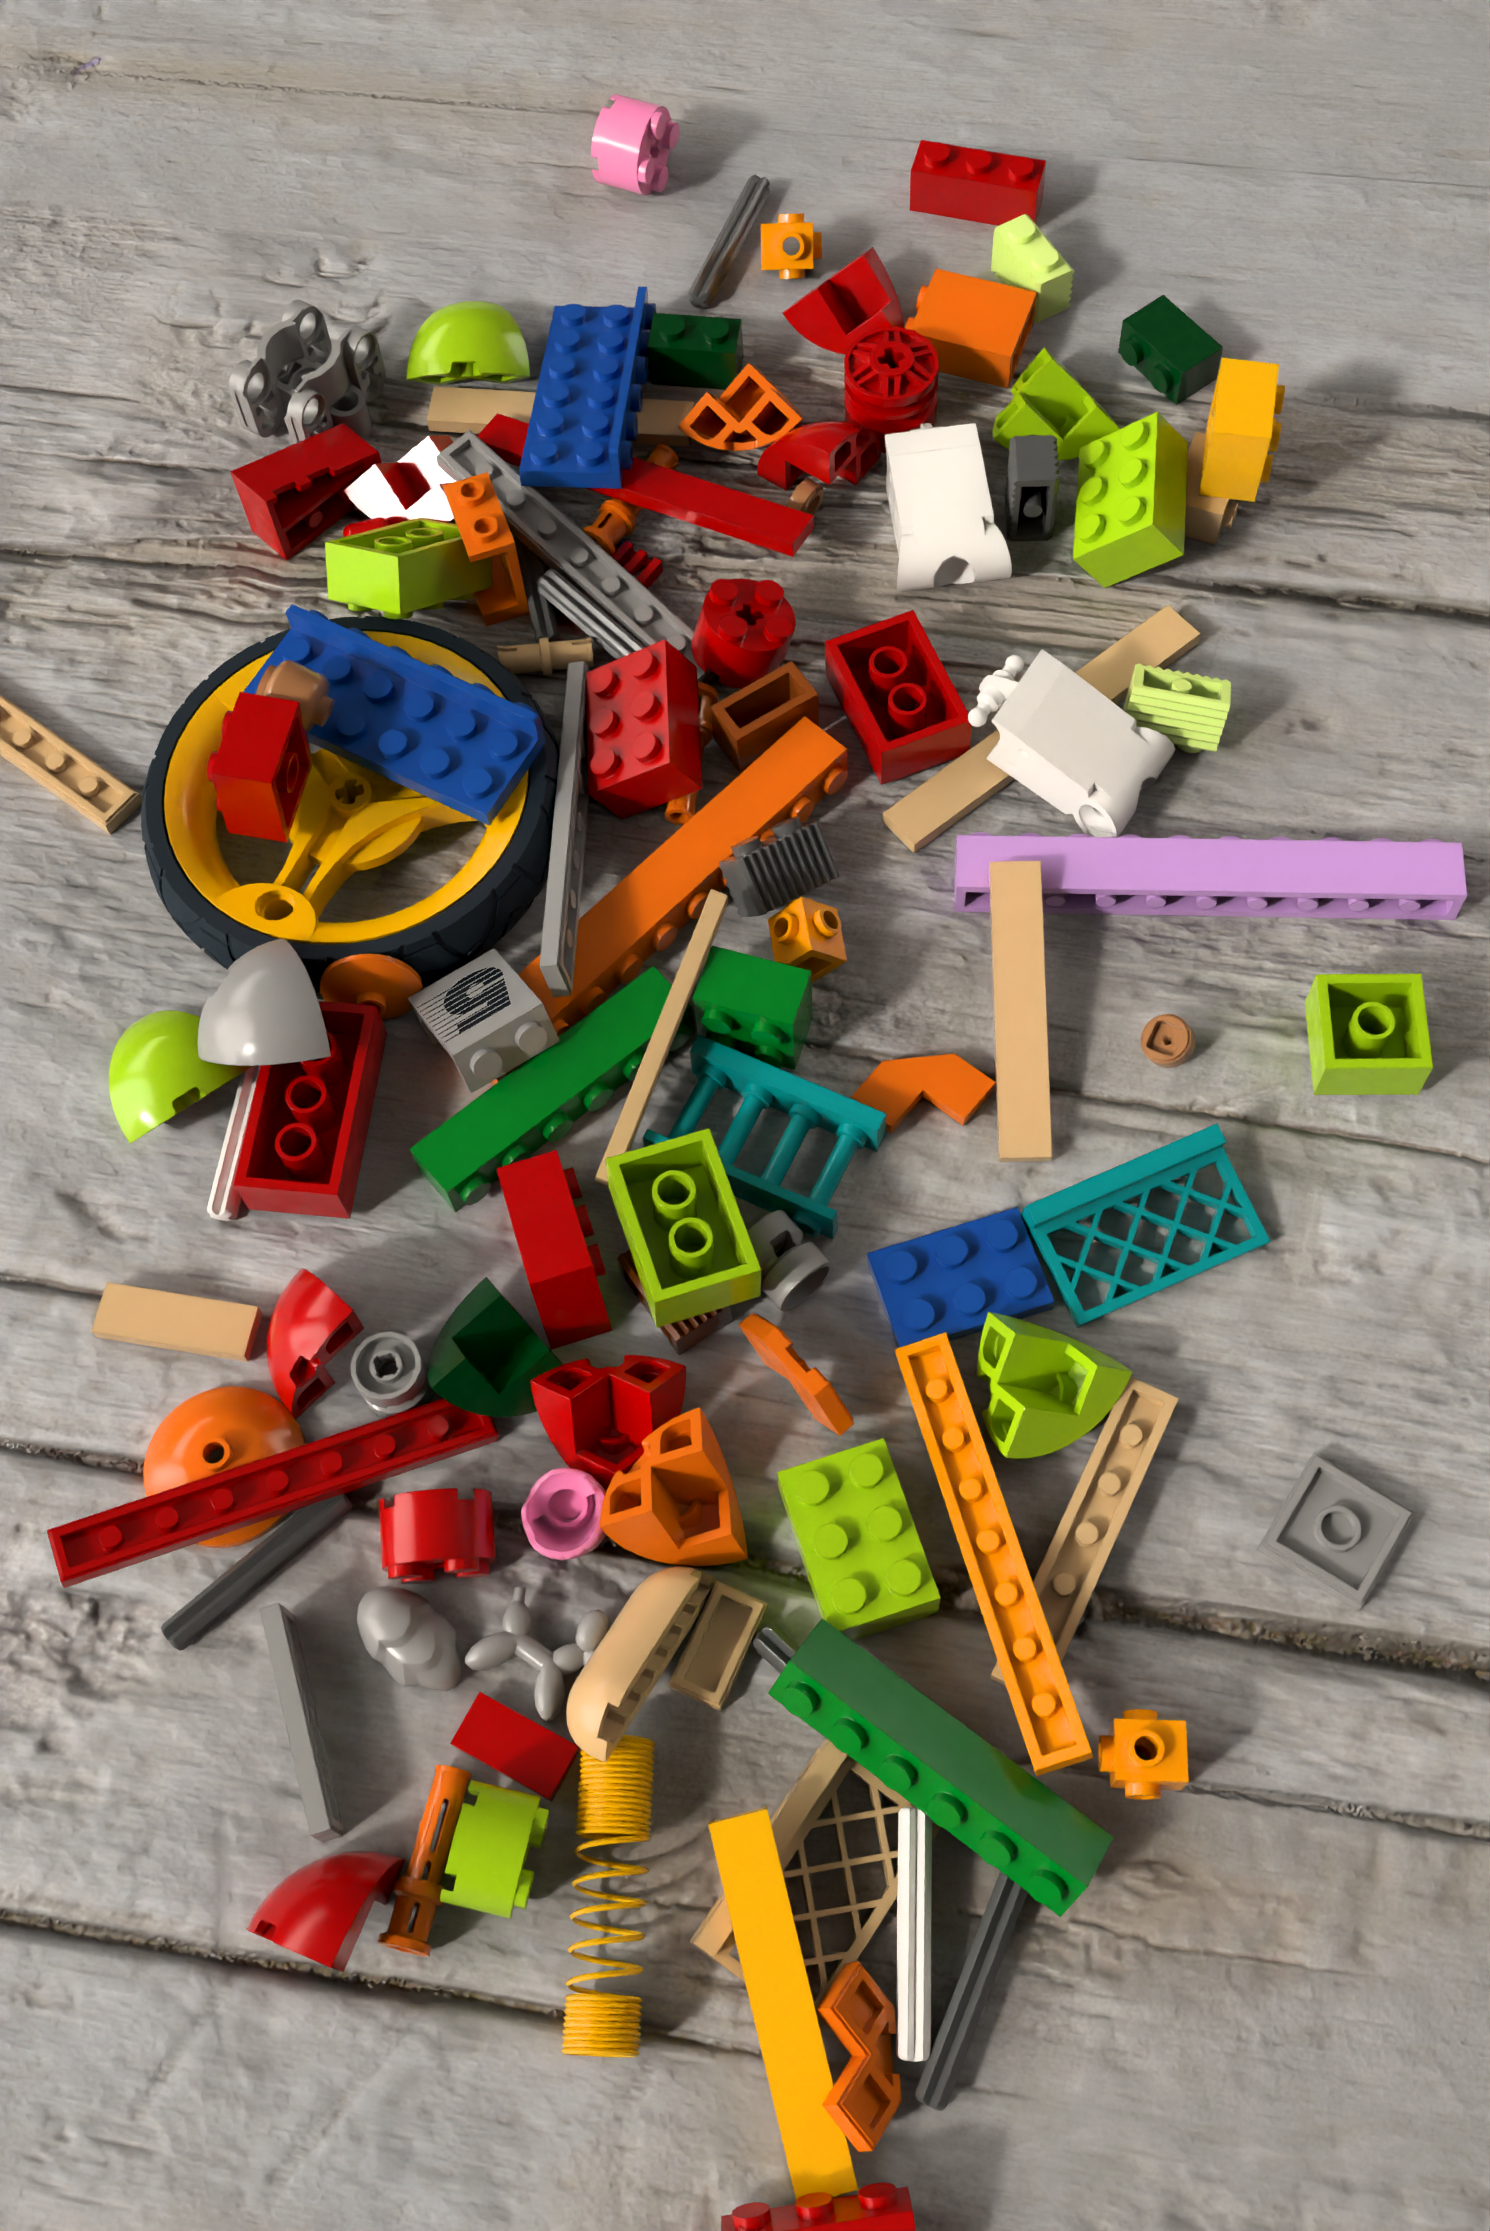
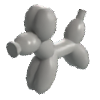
M515 1587L514 1600L508 1606L503 1616V1632L484 1637L473 1645L465 1656V1664L472 1670L485 1671L499 1667L514 1655L524 1660L539 1671L534 1690L535 1707L543 1720L551 1722L557 1717L565 1696L564 1675H570L586 1665L609 1630V1619L601 1610L590 1611L582 1617L578 1625L576 1643L566 1644L552 1652L528 1635L531 1617L529 1608L524 1603L526 1588Z

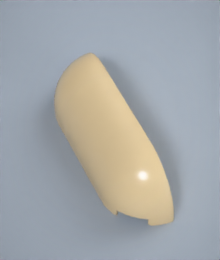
M691 1567L666 1568L647 1577L632 1593L575 1680L568 1696L566 1706L568 1730L575 1743L584 1752L605 1763L608 1761L705 1606L716 1583L714 1576Z

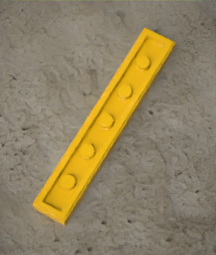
M764 1807L709 1821L708 1826L795 2198L797 2200L803 2195L816 2192L829 2193L834 2197L856 2191L858 2186L846 2135L822 2106L834 2085L768 1809Z

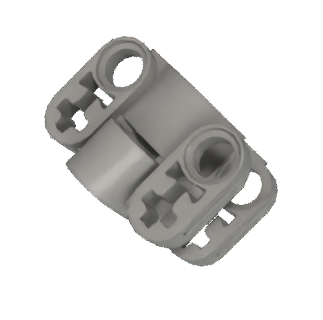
M298 299L288 305L282 317V322L277 323L264 333L257 346V357L253 362L247 359L242 360L236 365L230 376L229 391L242 427L261 437H270L277 430L281 419H284L292 444H296L342 423L365 440L373 430L367 402L374 401L382 392L386 372L378 340L374 333L356 325L346 329L337 341L333 339L331 341L323 313L317 307Z

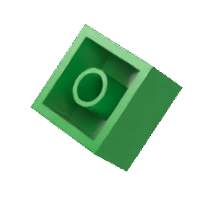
M711 946L693 996L697 1035H701L779 1069L785 1067L796 1070L813 1019L811 971Z

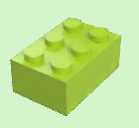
M1155 412L1081 447L1079 451L1073 560L1104 588L1184 555L1188 442L1159 412Z
M419 517L325 542L328 599L348 603V609L353 611L380 610L384 611V617L407 619L413 616V611L440 609L444 607V601L472 599L474 592L492 587V556L470 563L456 524Z
M710 1128L605 1158L608 1187L656 1328L761 1296V1267Z
M884 1438L777 1472L779 1492L821 1618L854 1641L938 1613L941 1598Z

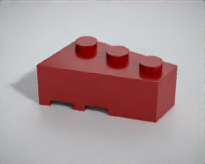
M342 423L230 471L252 532L288 561L356 507L344 490L374 464L382 463L379 451Z
M557 1150L496 1168L529 1286L551 1350L613 1331L596 1278L607 1274L597 1243L587 1246L584 1239L594 1235L586 1206L574 1207L573 1203L574 1199L582 1197L574 1168L571 1167L563 1170Z

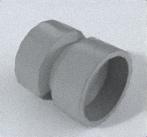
M782 1210L771 1212L747 1231L761 1267V1279H764L762 1290L781 1311H790L804 1303L825 1283L833 1270V1263L814 1243H802L803 1231Z
M393 1331L379 1332L366 1338L355 1349L350 1362L351 1377L370 1409L383 1419L430 1403L434 1390L428 1381V1367L415 1343L408 1337Z

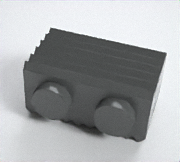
M1053 435L1014 436L1010 439L1005 489L1007 539L1011 542L1048 541L1053 535L1060 480L1057 438Z
M794 817L772 827L774 836L762 842L759 836H755L731 847L733 856L720 861L719 868L723 871V877L727 880L726 886L730 889V895L734 898V905L738 908L737 913L741 917L764 915L809 891L815 890L817 887L823 886L825 883L831 882L833 879L839 878L840 875L818 821L801 823L799 817Z

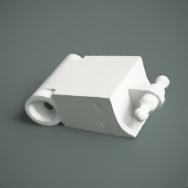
M931 423L921 424L920 429L885 434L887 455L886 491L899 555L897 592L935 588L951 583L966 584L1010 578L1012 574L1010 553L1003 534L994 524V513L976 423L948 427H932Z
M1043 649L1019 682H1016L1014 678L1023 670L1024 661L1018 655L1008 657L1002 670H996L993 675L986 676L980 683V693L977 696L978 705L968 714L969 723L972 726L981 727L986 723L989 713L996 712L999 709L991 722L997 727L1000 739L986 759L1064 814H1073L1076 823L1085 834L1092 837H1119L1136 811L1140 790L1155 783L1174 754L1175 747L1173 742L1158 731L1137 727L1136 720Z

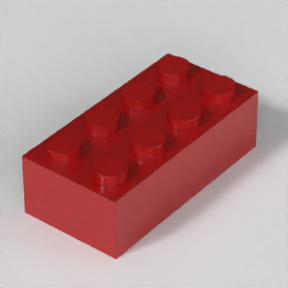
M318 1001L327 1032L331 1056L294 1063L260 1065L233 1186L249 1210L350 1219L387 1031L376 1006Z

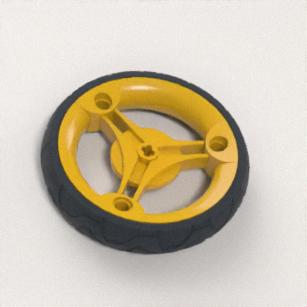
M375 616L329 619L331 622L347 629L357 628L367 634L371 640L389 648L397 646L405 650L412 658L427 665H440L447 669L454 677L472 685L474 683L482 684L488 687L495 695L512 703L522 702L527 704L541 718L546 744L490 826L483 823L486 831L478 847L460 871L444 886L425 899L389 915L356 922L334 923L318 920L329 900L355 871L372 869L395 859L407 850L423 831L458 822L478 820L323 748L311 754L313 765L289 834V839L293 846L283 869L274 883H254L241 886L233 877L220 851L216 829L218 813L216 806L217 794L213 782H210L207 776L209 757L213 751H219L223 739L222 723L226 712L233 711L239 692H243L290 629L267 637L264 642L261 643L259 641L224 662L208 675L209 678L207 680L204 679L189 694L184 704L182 703L173 715L161 736L154 754L156 757L151 761L143 789L141 829L142 840L145 842L146 859L158 896L173 920L200 949L204 948V952L212 960L227 970L232 963L250 950L267 942L283 938L294 948L310 977L317 999L324 1000L320 992V981L325 969L341 958L356 954H381L397 958L416 970L421 977L424 987L468 964L492 948L516 925L531 907L534 897H537L542 890L549 871L560 756L555 736L540 706L532 699V695L523 683L508 668L470 642L460 637L457 639V636L440 628L410 620ZM319 865L320 867L302 895L299 893L300 889L314 866Z

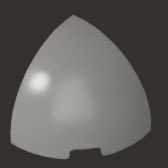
M283 938L257 946L232 963L228 968L230 971L228 976L221 983L213 996H208L204 1004L199 1022L197 1043L199 1058L204 1061L224 1065L256 1066L294 1063L331 1056L322 1012L310 977L297 952Z

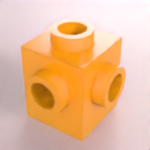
M804 213L778 214V223L761 224V270H779V279L805 278V269H814V260L822 259V232H813V222H804ZM791 237L796 238L800 243V249L795 255H788L784 250L785 241Z
M800 897L792 900L784 909L767 919L775 962L810 970L812 983L847 961L841 931L842 924L837 908L816 902L811 898Z
M1125 1710L1122 1712L1123 1719H1113L1108 1727V1735H1099L1100 1772H1109L1110 1788L1125 1789V1798L1136 1800L1160 1799L1161 1790H1182L1189 1782L1185 1720H1158V1712L1154 1710ZM1135 1749L1144 1751L1148 1756V1760L1139 1758Z

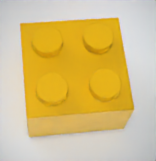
M1229 358L1221 359L1207 421L1198 495L1255 502L1259 483L1268 484L1273 455L1267 453L1268 451H1277L1281 433V422H1276L1277 418L1273 417L1274 414H1281L1285 394V385H1277L1279 364Z

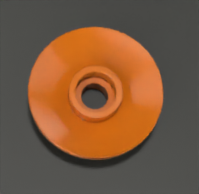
M356 954L341 958L325 969L320 981V992L326 1002L373 1005L377 1007L382 1020L396 1018L411 1011L412 1007L407 998L423 989L421 977L414 968L397 958L381 954Z

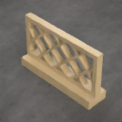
M824 1739L770 1819L784 1878L801 1876L807 1912L794 1914L793 1918L794 1922L808 1920L814 1957L804 1958L803 1960L805 1966L816 1964L820 1991L813 2001L815 2010L845 1963L857 1961L897 1898L898 1869L894 1874L891 1858L898 1857V1850L889 1851L883 1815L897 1813L904 1807H916L899 1793L888 1788L878 1777L849 1755L838 1750L828 1739ZM849 1771L868 1784L872 1811L841 1816L836 1790ZM879 1793L897 1806L882 1808ZM830 1801L832 1818L817 1820ZM874 1817L881 1853L849 1859L842 1823ZM933 1821L932 1841L941 1828ZM834 1824L840 1861L808 1867L803 1840L811 1828ZM797 1852L799 1869L784 1871ZM882 1860L886 1888L879 1899L856 1903L850 1866ZM841 1868L848 1904L815 1911L809 1874ZM723 1890L689 1942L745 1982L741 1963L729 1955L736 1941ZM872 1908L863 1924L860 1925L858 1910ZM849 1912L854 1936L845 1951L823 1955L817 1918ZM839 1960L827 1979L824 1963ZM816 2011L817 2018H818V2020H819L821 2016H820L819 2013Z

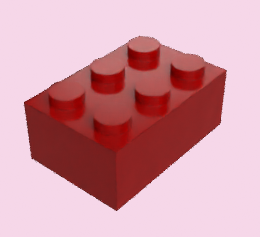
M914 610L825 641L826 677L881 785L960 757L970 749L972 725L968 720L969 713Z
M664 639L586 672L588 794L620 819H625L702 789L697 667Z

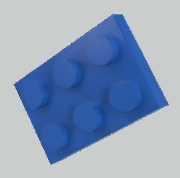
M1018 1207L867 1253V1263L898 1348L945 1332L949 1341L983 1331L988 1312L1023 1319L1052 1310L1054 1307L1053 1296Z

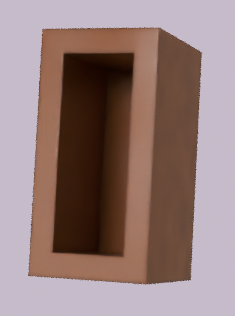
M790 661L712 705L713 738L740 773L749 767L804 716L819 726L818 693L796 665Z

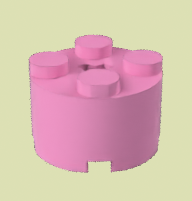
M618 94L612 95L609 99L615 103L611 108L603 106L593 133L591 157L597 158L599 164V171L592 169L594 179L598 183L645 196L650 195L653 191L662 192L668 180L666 164L669 151L674 149L677 144L679 124L671 121L670 113L664 106Z

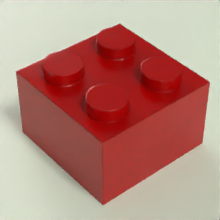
M239 692L233 711H227L222 723L223 739L219 751L211 753L207 766L208 780L213 782L217 794V810L223 814L228 833L287 843L313 765L306 730H304L302 724L299 701Z

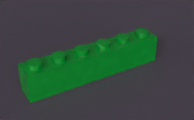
M654 966L561 1034L558 1043L525 1061L410 1148L420 1172L454 1212H457L464 1205H473L486 1196L491 1185L499 1179L496 1168L531 1158L532 1153L548 1141L550 1143L558 1141L569 1132L574 1121L587 1111L594 1112L600 1109L610 1100L616 1089L628 1080L634 1081L672 987ZM689 1003L670 1051L683 1046L690 1038L692 1031L695 1030L692 1006Z
M821 1618L789 1660L768 1692L771 1697L781 1703L791 1714L806 1722L832 1742L838 1750L846 1753L878 1777L888 1788L899 1793L929 1816L935 1824L946 1829L980 1855L986 1863L997 1868L1030 1893L1036 1901L1047 1906L1060 1917L1089 1886L1114 1838L823 1618Z

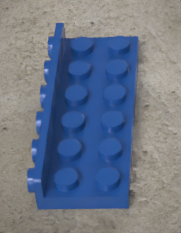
M638 287L635 307H625L622 305L593 307L579 304L554 307L519 468L521 486L621 489L624 470L632 469V441L637 440V412L642 411V385H646L647 345L653 315L656 313V304L648 303L647 287Z
M291 604L286 611L291 629L243 692L256 694L257 687L266 669L270 665L277 667L280 663L287 660H293L323 674L329 682L328 697L334 699L335 703L326 724L323 727L315 724L306 733L308 742L490 826L546 744L541 718L537 712L525 703H512L495 695L488 687L482 684L474 683L472 685L456 678L440 665L433 664L430 666L418 661L397 646L389 648L371 640L367 634L357 628L347 629L331 622L324 614L317 610L311 609L307 611Z

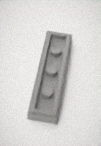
M277 1603L261 1608L260 1613L310 1836L324 1843L342 1837L344 1829L295 1616L283 1605Z

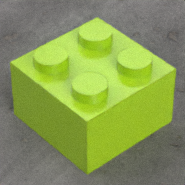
M1422 973L1316 974L1305 1001L1313 1094L1419 1095L1433 1069Z

